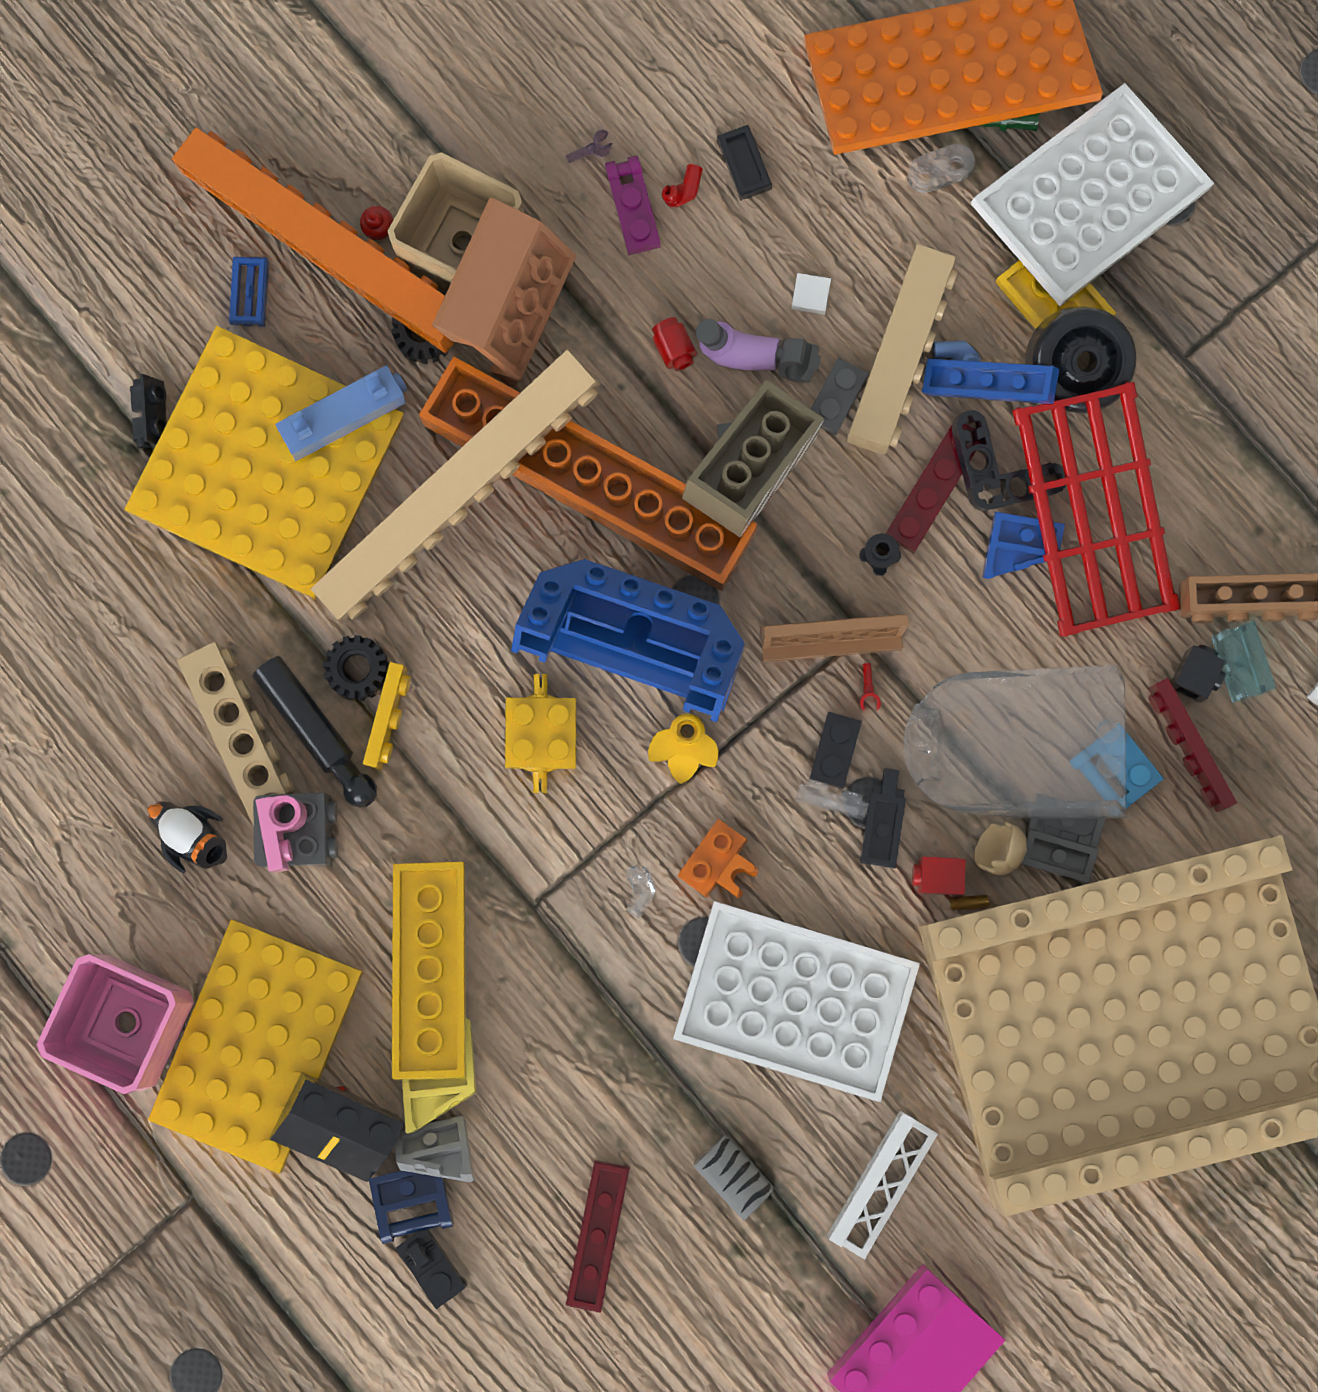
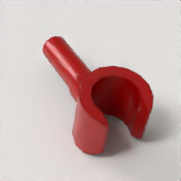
M871 663L862 664L864 694L860 696L858 704L861 710L865 712L864 700L872 696L876 701L875 709L878 711L881 706V700L874 693Z

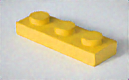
M393 662L389 663L363 760V765L368 768L381 771L383 763L388 764L393 750V743H389L392 729H398L402 716V710L398 709L401 695H407L411 683V676L407 675L408 669L404 665Z

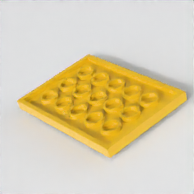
M231 919L148 1121L278 1174L282 1173L291 1149L270 1140L271 1133L301 1072L320 1080L364 971Z

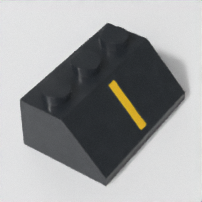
M301 1072L269 1139L368 1182L388 1158L404 1122L395 1113Z

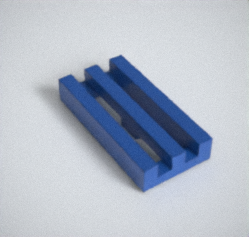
M233 257L229 323L231 326L244 324V326L252 327V325L265 327L269 260L267 258ZM242 265H247L244 316H239ZM256 265L259 266L256 316H252Z

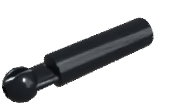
M276 656L262 664L253 673V679L324 773H333L343 786L345 800L350 805L359 808L370 805L377 796L375 780L368 774L361 773L351 761L353 751L280 656Z

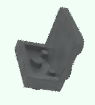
M326 793L259 795L255 797L253 801L254 862L257 866L268 867L256 800L280 795H288L301 801L307 810L305 824L299 830L283 834L284 840L289 839L293 853V860L288 861L289 866H333V858L338 857L337 837H332V823L337 822L338 812L337 803L331 802L330 795ZM292 804L283 806L279 812V818L282 823L290 822L295 816V809Z

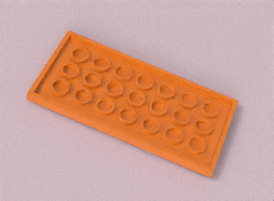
M971 0L804 34V44L834 155L1100 101L1103 93L1073 0Z

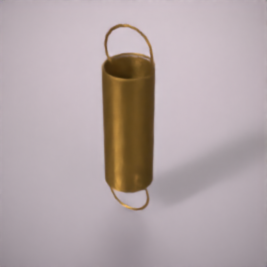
M988 895L950 897V909L952 911L993 907L989 906Z

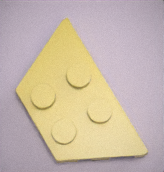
M466 1018V1078L402 1080L405 1132L407 1134L416 1132L477 1093L470 1019Z

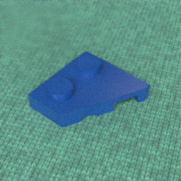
M994 512L982 578L991 579L1008 572L1045 563L1043 559L1045 549L1038 519ZM1053 522L1060 550L1065 524Z

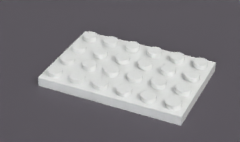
M1124 83L975 196L971 205L1057 304L1061 306L1209 191L1214 182Z
M714 901L673 1039L881 1102L920 963Z

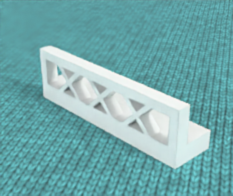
M899 1111L827 1233L828 1239L840 1247L847 1248L865 1260L938 1133L904 1112ZM912 1127L927 1135L919 1149L905 1152L903 1141ZM915 1155L914 1159L909 1165L907 1157ZM902 1158L905 1168L904 1176L901 1180L887 1183L885 1172L892 1160ZM897 1186L893 1195L890 1197L888 1188ZM884 1190L887 1200L884 1210L868 1215L866 1204L875 1191ZM878 1218L872 1229L870 1220ZM866 1221L869 1236L862 1248L847 1240V1237L855 1223Z

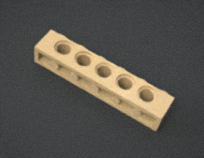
M213 642L177 659V662L254 826L253 801L256 796L291 794L295 791V787L287 772L281 774L276 763L281 760L274 743L272 741L267 742L261 731L266 726L257 709L252 711L247 701L248 698H251L249 688L243 679H237L232 669L237 666L233 654L228 647L223 649L218 643ZM222 674L225 679L223 687L218 691H211V679L216 675ZM237 705L239 708L238 718L231 723H227L224 718L225 711L230 706ZM251 736L254 741L253 749L247 754H241L239 751L240 741L245 737ZM259 768H266L269 774L268 780L265 784L256 786L253 781L254 773Z

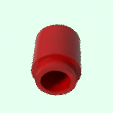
M676 317L665 319L652 328L654 334L652 339L667 369L674 368L675 371H681L694 363L693 358L697 355V351L683 323H679Z

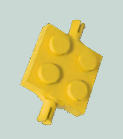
M533 674L534 695L525 698L506 697L505 769H524L533 772L532 793L539 794V780H541V794L548 793L547 773L556 769L576 768V698H556L548 695V674H542L541 688L540 674Z

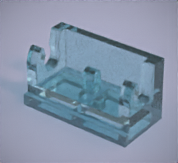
M1255 621L1245 623L1231 630L1230 628L1211 636L1215 650L1219 653L1218 657L1226 661L1222 671L1226 673L1225 681L1232 703L1263 695L1276 689Z

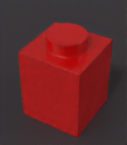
M923 856L919 858V864H913L912 885L918 886V894L962 896L965 894L966 859Z

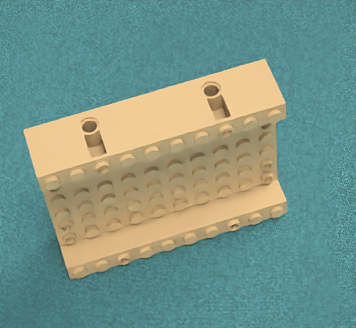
M1282 835L918 927L991 1204L1004 1217L1318 1137V1000L1281 873L1293 871Z

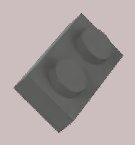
M840 358L836 360L811 407L812 411L824 418L821 426L822 429L835 436L837 435L868 377V372Z

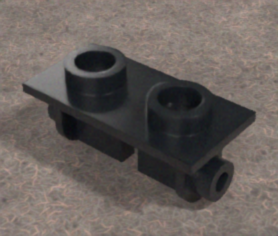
M140 374V379L133 380V386H130L132 412H142L143 415L132 418L133 442L137 444L138 449L151 448V444L157 445L167 425L165 402L167 394L164 381Z

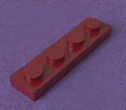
M963 424V431H969L972 438V431L975 429L967 424ZM952 425L885 533L895 538L899 546L913 554L962 476L952 433ZM972 438V441L966 444V448L981 444L980 439L973 442ZM976 451L972 452V454L970 455L969 463L973 458L974 454L976 453Z
M1166 678L1148 688L1151 693L1148 696L1150 704L1157 714L1162 713L1168 724L1166 726L1167 735L1174 745L1179 744L1185 755L1183 763L1191 776H1197L1203 787L1200 789V793L1209 808L1214 807L1215 811L1219 812L1237 804L1170 680Z

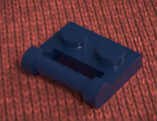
M398 1171L369 1179L382 1244L394 1242L395 1237L439 1226L442 1229L454 1227L444 1178L408 1171ZM436 1201L438 1212L394 1223L390 1222V1212Z

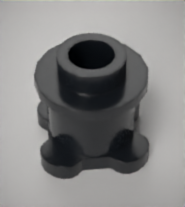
M881 533L872 536L868 540L865 548L861 549L859 558L862 562H867L873 568L874 575L883 576L886 574L889 566L899 562L901 552L895 538ZM877 548H883V549H885L886 552H887V555H885V556H880V555L876 552V549H877Z

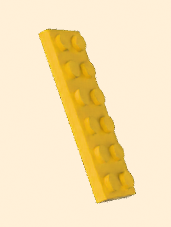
M465 863L393 864L392 1079L466 1078Z

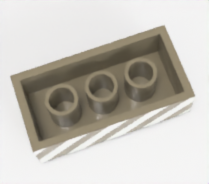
M766 380L690 475L682 499L738 537H741L816 440L824 418Z

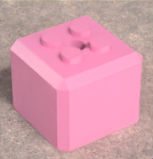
M88 954L76 959L37 1042V1047L41 1057L122 1094L146 1090L156 1086L194 1001L189 990L116 957ZM125 1012L132 1013L136 1018V1026L129 1033L122 1031L119 1027V1018Z

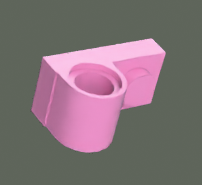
M288 795L257 799L256 806L268 871L277 873L290 870L288 861L293 860V853L289 839L284 840L283 834L299 830L305 824L307 819L305 805ZM287 804H292L295 809L294 818L288 823H282L279 818L281 808Z

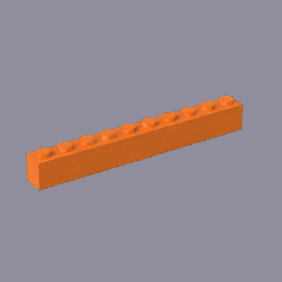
M195 127L171 158L183 175L398 320L445 354L455 342L432 326L445 295L438 291L439 287L436 283L424 275L418 278L412 274L411 267L400 258L395 257L392 260L384 255L385 250L371 239H368L366 242L357 236L358 232L347 222L342 220L338 224L332 220L330 212L316 202L312 206L304 201L305 196L290 184L286 188L277 182L279 179L270 170L263 166L259 170L251 165L252 160L238 149L232 152L226 148V143L212 131L205 134Z

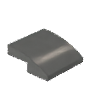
M1036 794L1025 835L1027 838V853L1022 864L1089 883L1099 851L1097 846L1107 814Z

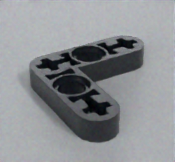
M968 410L958 415L952 423V433L970 504L979 511H988L1034 500L1033 493H1029L1028 488L1031 485L1028 469L999 475L985 417L975 410ZM967 418L969 423L976 424V429L972 431L973 442L979 439L981 441V444H976L970 448H966V444L972 441L969 431H963L962 425L967 423ZM974 451L982 453L986 459L985 467L982 470L973 469L969 463V457ZM1057 463L1041 465L1044 477L1048 475V471L1050 475H1056L1057 479L1065 477L1061 465ZM1015 477L1021 478L1026 484L1025 494L1021 497L1015 496L1010 490V483ZM1066 485L1047 489V495L1051 496L1063 491ZM983 486L986 491L1001 487L1002 494L990 497L988 504L986 499L979 498V493L983 491Z

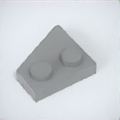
M463 1115L429 1123L414 1133L407 1134L405 1130L400 1131L395 1142L396 1162L400 1170L464 1182L474 1181L467 1126Z

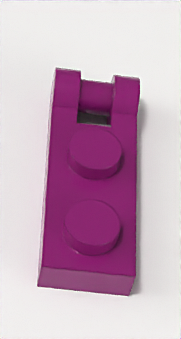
M638 155L627 157L628 161L615 164V161L605 163L606 174L628 256L661 248ZM632 176V183L620 184L619 177Z

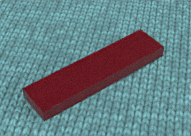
M600 1160L594 1161L565 1306L598 1313L602 1311L630 1170L629 1166Z

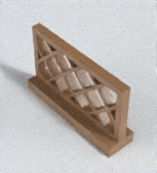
M896 614L760 626L763 662L902 651V635L909 626L908 615Z

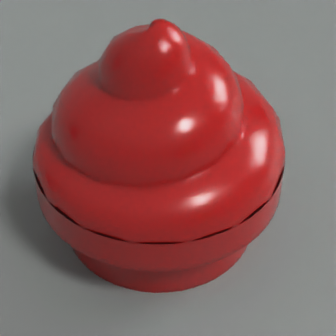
M371 206L362 213L360 228L367 238L383 240L389 236L388 229L394 219L386 208Z

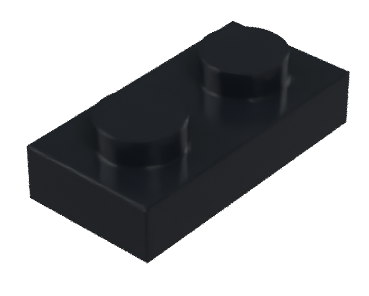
M832 712L827 713L809 778L810 781L844 789L862 723L861 720Z

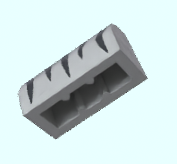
M726 1134L694 1163L697 1171L743 1221L762 1204L774 1189L773 1185Z

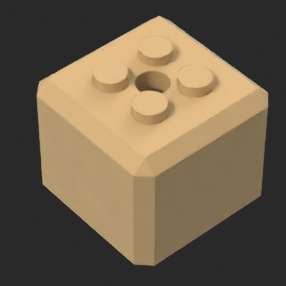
M442 152L430 155L388 229L389 238L396 256L411 267L412 273L420 277L424 275L436 283L437 286L448 291L466 251L458 250L454 247L456 238L463 235L472 238L489 198H495L524 213L519 191Z

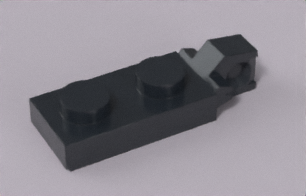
M885 768L883 770L881 786L873 785L872 793L869 795L862 842L861 864L896 868L906 798H904L905 790L897 789L899 770Z

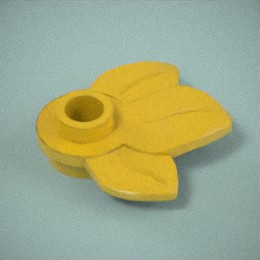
M682 714L673 720L669 729L659 731L653 737L648 749V760L651 762L668 761V767L672 776L679 784H683L693 777L699 764L707 767H716L718 748L715 741L705 734L704 724L699 717L693 714ZM686 725L693 727V736L690 738L683 737L681 735L682 727Z

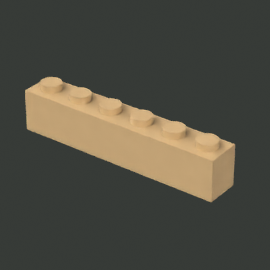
M920 244L916 245L852 423L847 443L882 455H886L889 446L896 448L902 431L901 427L896 426L900 414L907 416L914 397L908 394L911 382L918 384L925 367V364L919 363L923 351L929 353L936 336V333L930 331L934 320L941 321L947 305V301L941 300L945 288L952 290L959 271L952 268L956 259L955 256Z

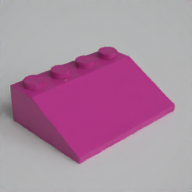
M922 1264L829 1370L827 1376L829 1382L840 1392H961L1004 1343L1005 1339Z

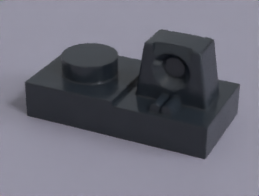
M429 1229L417 1232L395 1248L435 1309H438L467 1287V1284Z

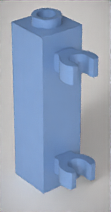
M386 365L303 410L288 416L275 425L296 462L405 404L403 392L407 391V388L398 372L392 374Z

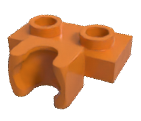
M718 819L677 877L706 898H708L718 884L739 899L742 897L743 892L734 883L736 875L745 872L755 877L758 875L759 869L739 855L748 840Z

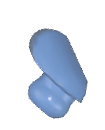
M966 341L933 342L932 353L934 359L951 358L952 360L981 362L979 354Z

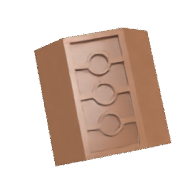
M489 198L432 326L451 341L476 348L493 362L490 372L507 386L514 387L522 379L576 258V254L541 221L495 198Z

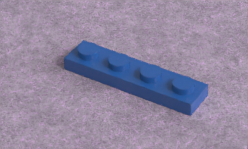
M927 359L922 393L929 396L1053 404L1059 369L1054 366Z

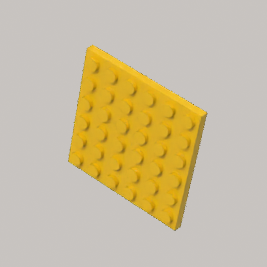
M216 325L124 510L315 600L317 596L311 588L329 572L402 423L404 413L394 409L295 462L275 424L346 386Z

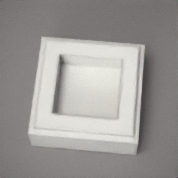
M797 273L791 309L825 315L831 278Z

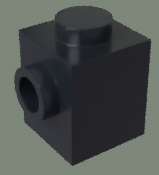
M1201 644L1198 647L1193 645L1185 651L1171 680V684L1176 692L1201 703L1209 698L1212 690L1217 691L1220 688L1226 675L1222 671L1226 661L1217 657L1219 653L1211 647Z

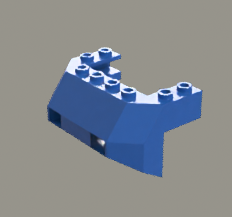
M583 559L539 573L516 622L511 651L518 653L519 650H523L539 656L538 661L544 663L550 651L684 697L686 700L683 711L689 713L693 709L711 715L710 720L717 722L721 710L724 711L745 649V643L720 605Z

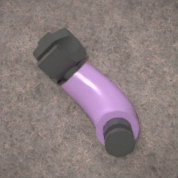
M705 319L697 326L696 337L700 341L702 352L717 365L740 370H776L779 363V376L790 381L802 383L810 382L814 371L819 370L821 356L818 355L819 346L807 343L805 339L785 338L781 346L780 338L746 334L733 329L725 322H716L713 319Z

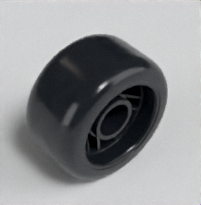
M1079 306L1062 309L1044 319L1033 332L1025 356V364L1054 366L1059 369L1054 401L1113 388L1128 381L1131 382L1137 360L1133 338L1126 326L1118 318L1101 309ZM1087 351L1090 356L1089 364L1084 370H1080L1077 365V358L1082 352ZM1116 394L1099 398L1101 410L1116 402L1120 395ZM1085 402L1065 406V410L1068 412L1087 413Z

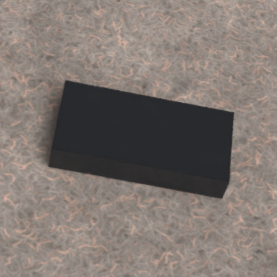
M749 124L718 135L717 143L740 201L772 190L771 180Z

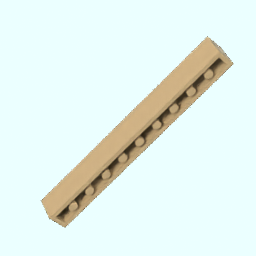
M567 349L311 588L313 593L337 620H344L349 617L351 620L359 617L368 608L365 604L366 601L374 594L379 597L393 585L390 579L399 571L403 574L417 563L418 559L415 556L424 548L430 550L437 545L444 537L441 532L451 524L454 527L463 521L469 514L466 509L474 501L481 503L495 490L492 485L501 476L504 479L510 477L520 467L518 461L527 452L529 455L536 453L546 443L544 437L553 428L555 431H559L572 419L569 413L579 404L582 407L588 405L598 395L595 389L601 383L580 359Z

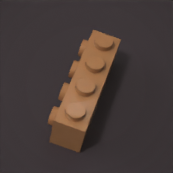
M1318 573L1188 576L1179 584L1181 618H1192V623L1195 624L1214 622L1215 617H1227V622L1229 623L1247 622L1249 617L1262 616L1263 622L1283 621L1284 616H1298V621L1318 620Z

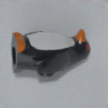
M164 801L157 802L148 807L149 819L160 833L163 855L179 872L183 874L186 872L180 858L204 869L222 864L227 860L226 842L208 821V819L223 822V818L215 811L202 806L178 807L171 802Z

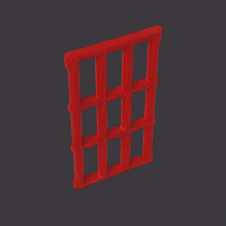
M1128 381L1113 388L1054 401L1053 404H1041L1024 408L1017 407L1015 410H1012L1015 426H1019L1031 483L1028 488L1029 493H1033L1045 549L1043 559L1048 564L1059 616L1057 625L1060 637H1067L1085 630L1181 609L1178 593L1174 592L1163 534H1166L1165 528L1161 527L1151 480L1149 470L1151 460L1147 458L1135 401V398H1138L1135 382ZM1119 394L1133 462L1113 466L1099 398ZM1085 402L1099 470L1079 474L1065 406ZM1051 410L1065 477L1045 482L1030 414ZM1135 469L1147 530L1127 534L1115 474ZM1101 477L1113 538L1093 542L1081 481ZM1067 485L1079 546L1059 550L1046 490ZM1149 538L1162 604L1142 608L1129 542ZM1115 546L1129 612L1108 616L1095 550ZM1081 554L1095 620L1074 624L1061 558Z

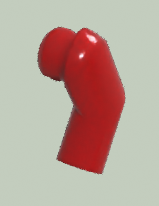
M688 164L683 183L676 186L671 185V187L667 185L662 190V199L670 207L678 208L695 199L703 168L695 164Z

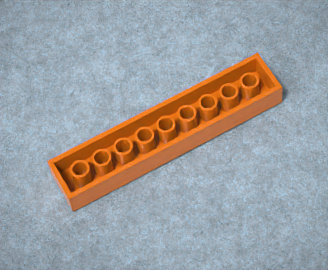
M453 356L419 413V417L423 426L463 447L516 398L520 392ZM569 421L559 431H555L553 428L544 437L546 443L536 453L529 455L527 452L518 461L520 467L512 474L513 476L722 592L757 532L758 524L753 521L743 535L738 537L682 499L686 486L685 483L572 421Z

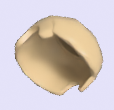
M1008 822L1004 823L1006 826L997 824L988 826L975 847L974 861L976 866L993 875L1002 876L1011 873L1022 864L1027 853V838L1018 826Z

